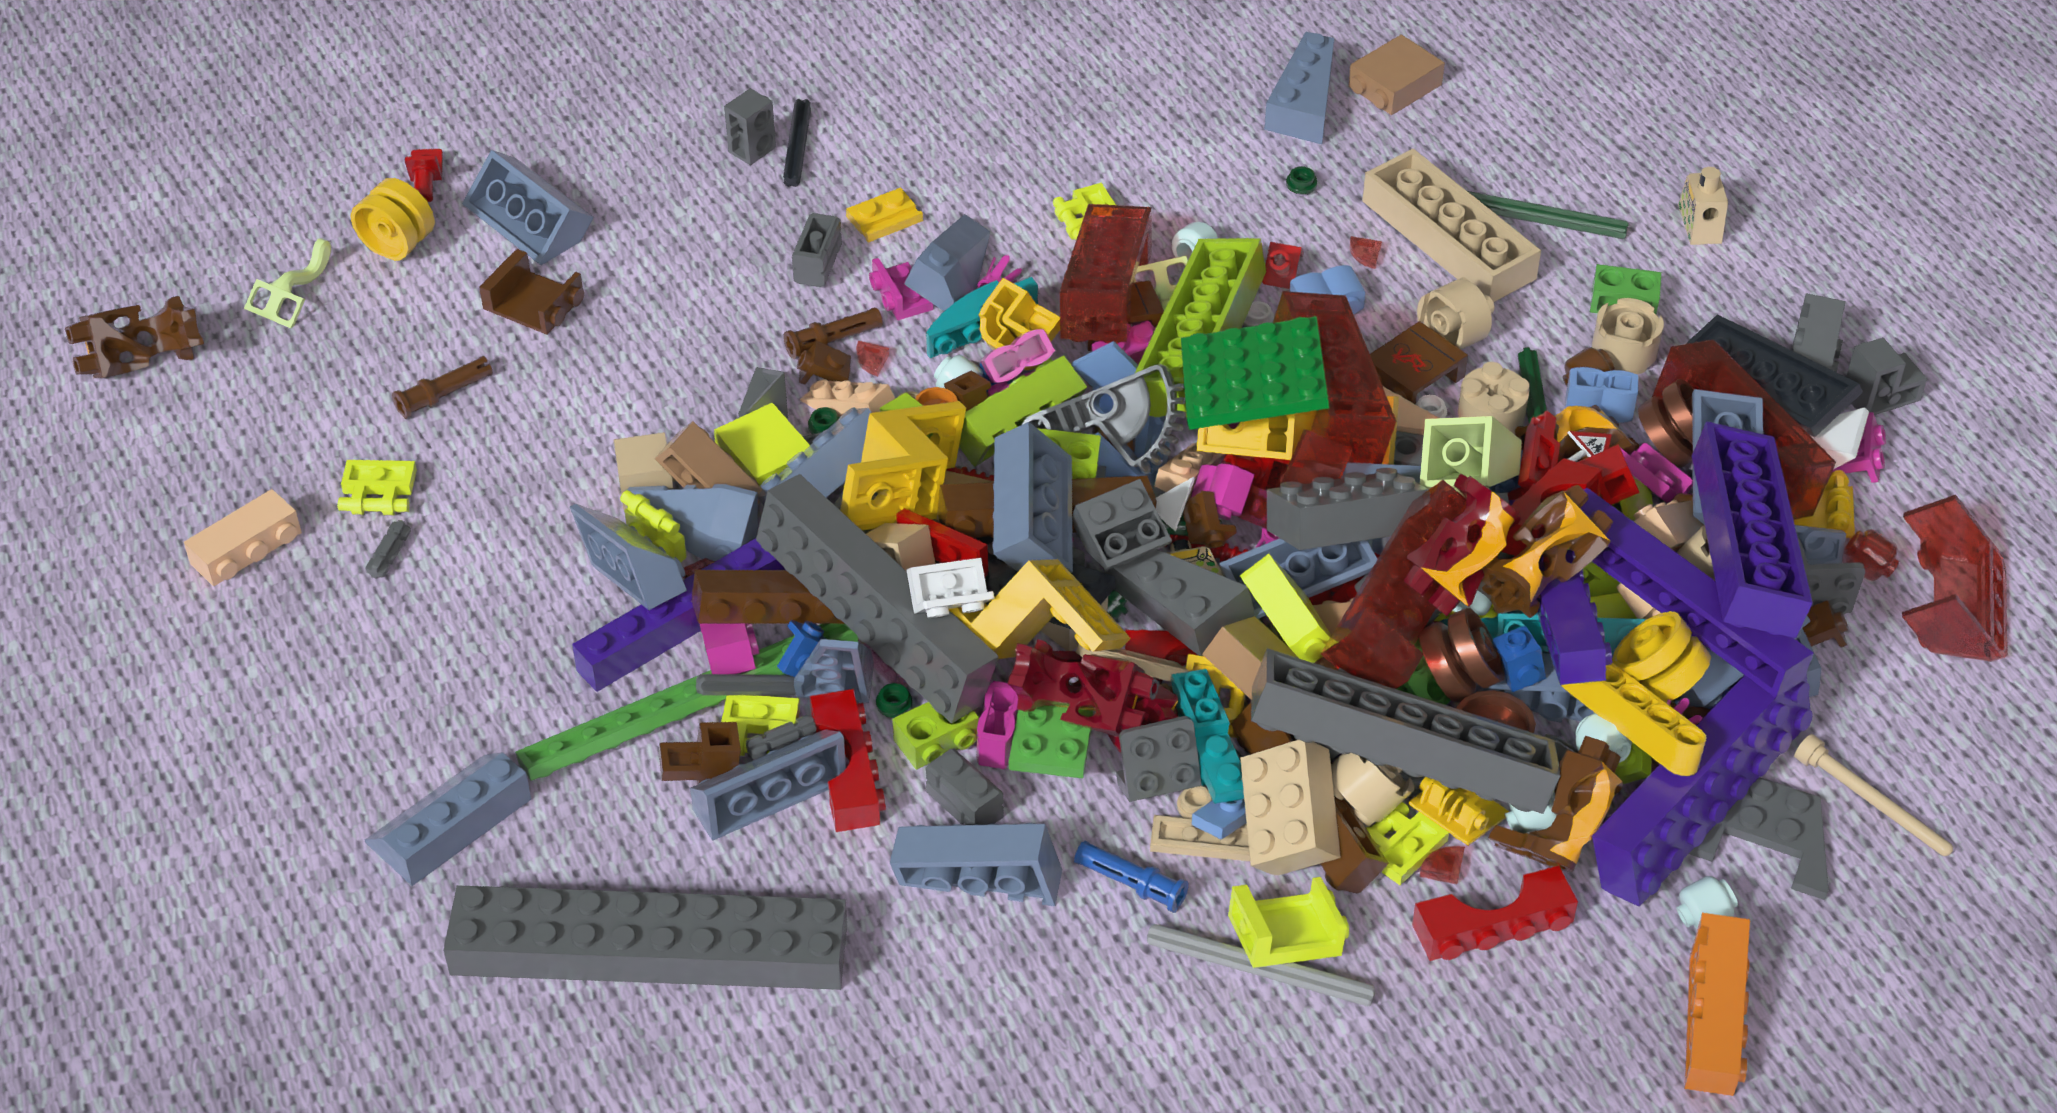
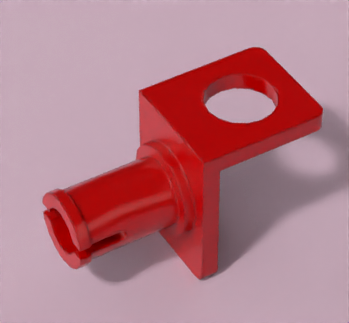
M441 149L412 150L411 156L405 157V165L410 181L414 182V188L419 191L427 202H432L433 181L442 180L443 152Z
M1270 242L1265 264L1266 273L1262 283L1264 285L1290 289V282L1297 275L1300 257L1304 255L1302 247Z
M1228 454L1224 458L1225 462H1229L1231 465L1254 474L1248 495L1260 500L1263 497L1274 461L1301 468L1304 463L1298 460L1253 457V460H1249L1233 454Z

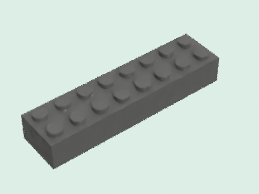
M801 474L769 489L756 538L761 547L777 559L787 572L793 574L813 596L817 597L832 611L836 618L842 620L862 642H865L882 658L885 664L891 666L906 680L911 688L921 694L951 724L983 705L985 693H987L999 656L950 611L949 615L936 618H927L926 612L914 614L907 571Z
M1268 648L1252 685L1251 721L1257 723L1265 730L1287 732L1303 742L1311 743L1315 741L1330 746L1331 749L1341 754L1353 753L1365 757L1375 765H1390L1402 769L1413 777L1425 776L1437 780L1445 787L1451 789L1463 788L1475 792L1476 795L1485 800L1493 801L1497 799L1510 803L1513 807L1523 812L1535 811L1544 814L1561 776L1553 739Z

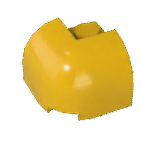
M1002 278L988 297L979 313L982 339L992 350L1011 345L1021 334L1037 329H1044L1050 342H1052L1065 324L1061 317L1036 304L1026 290ZM1038 365L1025 367L1024 370H1033Z

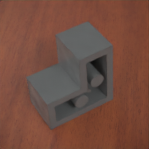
M1884 337L1854 346L1846 375L1847 378L1858 382L1863 392L1851 403L1856 410L1866 408L1869 413L1873 412L1874 415L1921 401L1927 377L1906 353L1898 354Z

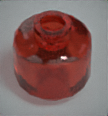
M1869 529L1865 532L1857 531L1843 551V554L1846 555V563H1862L1864 565V578L1869 581H1876L1882 575L1886 578L1890 577L1899 564V560L1895 558L1898 551L1897 545L1874 529Z

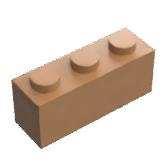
M694 421L680 430L655 457V460L683 488L686 485H696L697 489L712 488L714 484H727L758 493L762 491L757 481L748 476L734 462L732 456L724 452L710 438L709 434Z

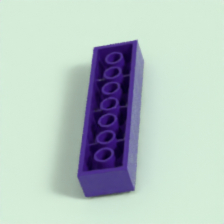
M1706 421L1693 451L1692 460L1723 622L1730 623L1738 628L1748 627L1766 631L1774 636L1783 635L1797 638L1813 602L1775 438Z
M1807 673L1803 681L1777 698L1744 675L1697 725L1707 738L1697 773L1691 776H1680L1670 772L1660 764L1592 835L1602 889L1639 907L1650 895H1654L1659 890L1661 883L1672 871H1676L1681 866L1683 859L1694 847H1698L1703 842L1706 834L1717 823L1723 821L1730 808L1738 800L1745 797L1750 786L1759 777L1764 776L1778 756L1785 753L1789 749L1791 742L1810 726L1813 713L1810 708V686L1807 681Z

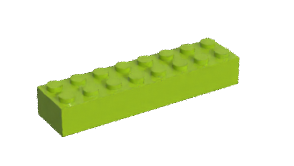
M1261 238L1198 239L1135 373L1154 365L1163 364L1170 369L1175 385L1184 384L1182 337H1188L1196 333L1220 332L1229 328H1242L1266 273ZM1158 371L1144 377L1150 395L1149 416L1152 417L1167 415L1166 387L1162 375ZM1185 390L1177 391V398L1185 397ZM1177 404V411L1186 412V404Z

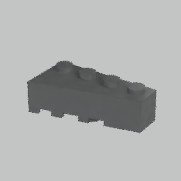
M1806 293L1792 351L1837 372L1839 362L1834 361V358L1839 359L1843 340L1838 339L1846 301ZM1777 419L1776 429L1785 431L1797 429Z
M1158 549L1109 570L1104 569V573L1115 577V591L1199 656H1203V652L1223 626L1251 618L1255 615L1250 591L1246 585Z

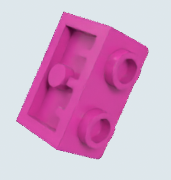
M879 258L872 259L873 272L869 273V280L873 290L880 291L882 303L886 311H892L897 320H902L933 310V304L904 284L912 269L909 262L885 269Z
M1873 412L1868 414L1856 458L1831 470V473L1836 470H1841L1845 474L1867 470L1871 483L1879 482L1880 469L1885 468V459L1881 445L1886 444V433L1884 426L1877 424Z
M1643 443L1631 455L1621 448L1632 475L1665 503L1671 502L1679 493H1688L1693 487V480L1647 443Z

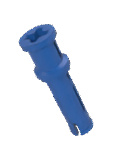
M1086 840L1081 842L1075 853L1074 862L1076 864H1081L1108 878L1136 889V894L1141 899L1147 900L1151 898L1166 905L1167 910L1172 913H1176L1186 898L1189 888L1188 881L1184 879L1174 880L1161 874L1160 869L1155 866L1143 868L1118 855L1094 846Z

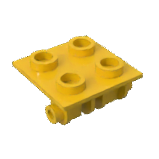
M1833 471L1828 477L1827 483L1784 479L1794 525L1842 530L1846 533V538H1855L1853 486H1848L1849 477L1843 471Z
M1425 777L1419 785V789L1423 792L1408 803L1468 846L1505 820V813L1510 812L1494 800H1485L1476 795L1475 792L1463 788L1451 789L1445 787L1439 781Z

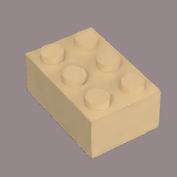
M1296 740L1241 757L1251 866L1275 876L1341 858L1329 749L1315 742L1307 743Z

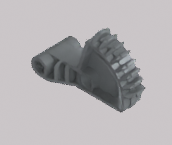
M1154 365L1082 396L1032 414L1023 421L1022 425L1030 422L1040 429L1046 427L1049 430L1081 433L1099 426L1130 466L1139 467L1147 474L1151 472L1149 460L1155 465L1162 463L1160 456L1157 454L1158 452L1170 455L1171 450L1165 445L1166 441L1172 444H1177L1179 441L1171 432L1172 430L1183 431L1184 428L1182 424L1175 423L1176 417L1184 418L1187 415L1185 411H1177V404H1186L1185 397L1177 398V391H1183L1185 387L1184 384L1175 385L1170 369L1166 365ZM1160 371L1167 393L1166 420L1154 445L1142 457L1138 458L1127 443L1142 431L1149 417L1150 395L1144 377ZM1105 394L1111 396L1114 403L1112 410L1108 413L1103 412L1099 405L1101 397Z

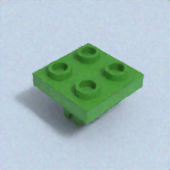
M1041 706L1030 712L1018 710L1009 757V770L1083 779L1092 729L1075 726L1060 720L1062 713H1066L1068 709L1066 707ZM1079 709L1078 711L1082 716H1093V710Z

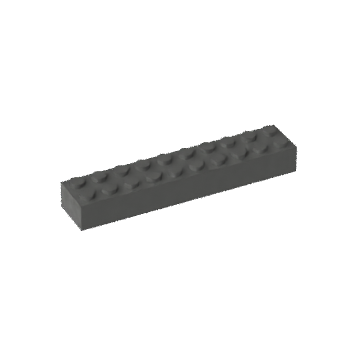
M457 885L443 951L450 976L841 990L847 935L846 899Z

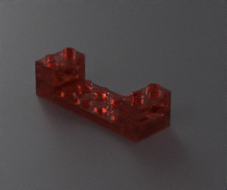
M1088 204L1060 288L1061 339H1070L1074 342L1097 340L1107 344L1113 341L1116 344L1127 342L1131 329V289L1138 266L1149 264L1152 254V207Z
M1282 291L1273 323L1290 321L1298 317L1309 318L1317 316L1330 408L1317 410L1308 437L1315 460L1325 463L1382 464L1397 421L1346 295Z
M1714 340L1671 346L1652 397L1655 396L1663 399L1662 392L1664 388L1677 379H1681L1697 390L1762 398L1763 434L1775 438L1793 520L1813 516L1836 461Z
M1441 480L1411 503L1320 655L1336 668H1342L1353 676L1393 689L1409 681L1424 655L1414 645L1436 609L1428 600L1440 585L1434 581L1423 596L1408 586L1404 579L1414 564L1406 557L1429 540L1444 517L1452 521L1466 509V498L1446 481ZM1473 525L1469 529L1468 540L1470 542L1477 541L1480 537L1479 525ZM1447 540L1441 547L1443 551H1446Z

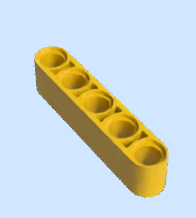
M1613 662L1611 665H1606V681L1561 685L1598 716L1614 724L1621 734L1670 772L1680 776H1691L1697 773L1707 739L1705 733Z

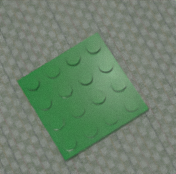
M1317 316L1309 318L1298 317L1290 321L1277 323L1266 322L1258 326L1239 329L1229 328L1224 331L1207 334L1196 333L1181 338L1186 414L1189 430L1330 408Z

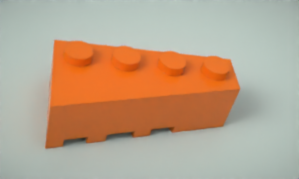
M1709 913L1701 914L1689 957L1684 1089L1734 1096L1738 1082H1745L1747 1058H1741L1742 1048L1745 1049L1748 1038V1025L1743 1023L1749 1002L1746 982L1750 965L1748 959L1750 919Z

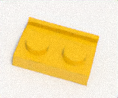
M901 187L846 208V217L860 234L864 235L868 243L923 221L922 211L916 209L915 203Z

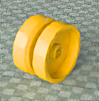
M385 178L370 191L369 195L352 208L350 215L352 226L361 241L374 253L394 261H400L416 247L417 243L433 231L435 225L434 214L427 200L414 187L397 178Z
M1668 611L1657 614L1632 629L1615 649L1612 662L1667 703L1669 699L1674 700L1688 691L1703 677L1710 665L1711 655L1698 637L1691 636L1692 631L1677 612Z

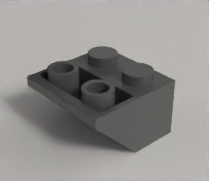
M1141 479L1075 506L1072 524L1086 552L1105 570L1121 565L1172 542Z

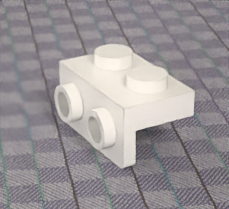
M981 558L907 569L914 614L926 612L927 618H936L949 615V609L962 607L963 613L984 610V604L995 599L993 591L987 592Z

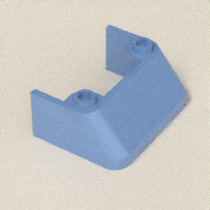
M1113 341L1073 361L1071 366L1092 386V391L1134 374L1138 364ZM1108 394L1103 395L1099 402L1101 410L1105 413L1112 410L1113 399ZM1166 416L1148 417L1144 428L1136 436L1135 455L1138 458L1142 457L1154 445L1163 429ZM1101 435L1098 466H1106L1105 477L1148 476L1151 485L1154 486L1158 469L1167 463L1168 455L1158 452L1157 454L1160 456L1162 463L1155 465L1149 460L1151 472L1145 474L1139 467L1130 466L1123 456ZM1166 441L1165 445L1169 447L1170 443Z

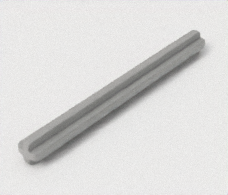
M1152 924L1148 931L1147 943L1152 946L1364 1006H1371L1374 999L1375 987L1370 984L1296 963L1253 968L1245 950L1242 948L1157 924Z

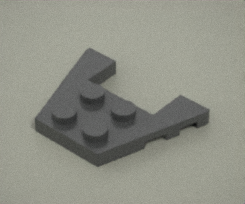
M1761 777L1750 786L1745 797L1738 800L1730 808L1723 821L1717 823L1706 834L1703 842L1698 847H1694L1689 853L1690 855L1713 862L1722 835L1725 833L1801 859L1791 889L1822 900L1826 899L1829 890L1821 798Z

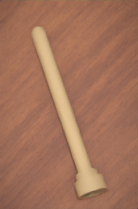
M1810 734L1799 745L1794 758L1805 766L1810 764L1814 768L1821 767L1940 855L1949 856L1952 853L1953 846L1950 842L1828 755L1829 750L1824 747L1825 742L1818 737Z

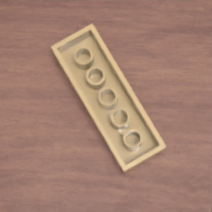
M1411 149L1365 172L1362 201L1456 279L1467 278L1481 290L1483 295H1488L1493 303L1537 279L1541 250L1415 149Z

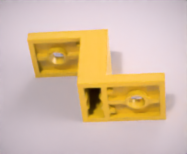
M1327 391L1330 407L1328 409L1240 422L1235 429L1230 428L1228 424L1199 428L1197 451L1285 460L1325 459L1394 465L1399 397ZM1361 418L1366 420L1369 426L1368 433L1363 438H1360L1355 432V424Z
M960 401L869 413L861 463L848 464L840 511L861 530L875 529L884 523L897 524L896 513L904 508L930 520L937 519L940 485L944 483L946 469L953 468L956 465L966 407ZM933 433V436H931L930 438L927 437V435ZM877 492L878 495L874 500H871L874 493Z
M1058 559L1029 560L996 595L995 599L988 605L984 604V610L963 613L962 607L949 609L953 615L999 656L998 659L1016 657L1015 649L1017 643L1027 645L1053 616L1060 622L1067 623L1076 632L1074 637L1077 642L1089 651L1121 649L1130 640L1127 633Z

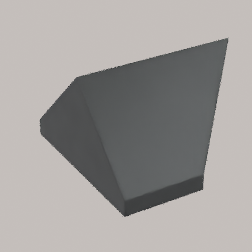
M756 367L738 413L739 418L773 403L787 419L785 373L783 371Z

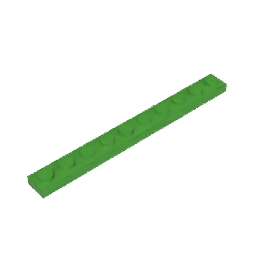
M846 624L818 625L824 630L823 636L827 640L862 642ZM795 635L760 649V654L753 655L756 669L738 673V675H786L782 673L777 665ZM710 670V671H707V672L702 673V674H712V673H711V670ZM697 676L515 751L518 764L531 781L547 777L558 769L573 763H580L596 753L616 748L621 743L634 737L649 734L660 726L672 721L682 720L689 714L703 708L715 706L722 700H725L726 695H702L697 693Z

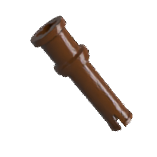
M874 307L823 325L813 322L809 324L808 328L796 332L792 330L785 331L783 334L784 344L789 356L792 359H797L804 350L809 351L815 341L828 345L830 342L877 327L880 328L883 325V320L878 308Z
M481 356L479 359L433 380L423 378L417 381L416 386L405 391L397 390L392 392L394 405L397 411L407 419L412 416L414 411L425 406L430 408L435 406L439 402V398L484 377L491 376L493 374L490 364L485 366L484 364L488 360L485 356Z

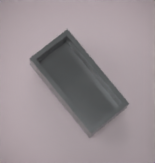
M1379 468L1376 470V473L1368 475L1359 472L1346 473L1344 478L1340 479L1317 477L1313 479V483L1306 484L1284 482L1281 483L1279 488L1267 489V531L1299 550L1427 531L1429 489L1416 483L1414 478L1405 477L1397 473V470L1394 468Z

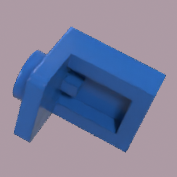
M794 620L789 622L787 627L795 637L777 665L782 673L796 677L820 639H826L823 636L824 630L810 621H805L804 624Z
M1526 626L1519 627L1493 639L1494 647L1502 658L1506 683L1512 692L1546 679L1541 648Z

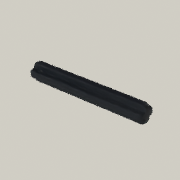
M797 99L794 102L783 173V183L788 187L791 185L797 187L801 180L811 112V102L808 99Z

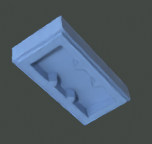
M1244 799L1216 804L1211 801L1192 814L1193 826L1220 840L1247 823Z

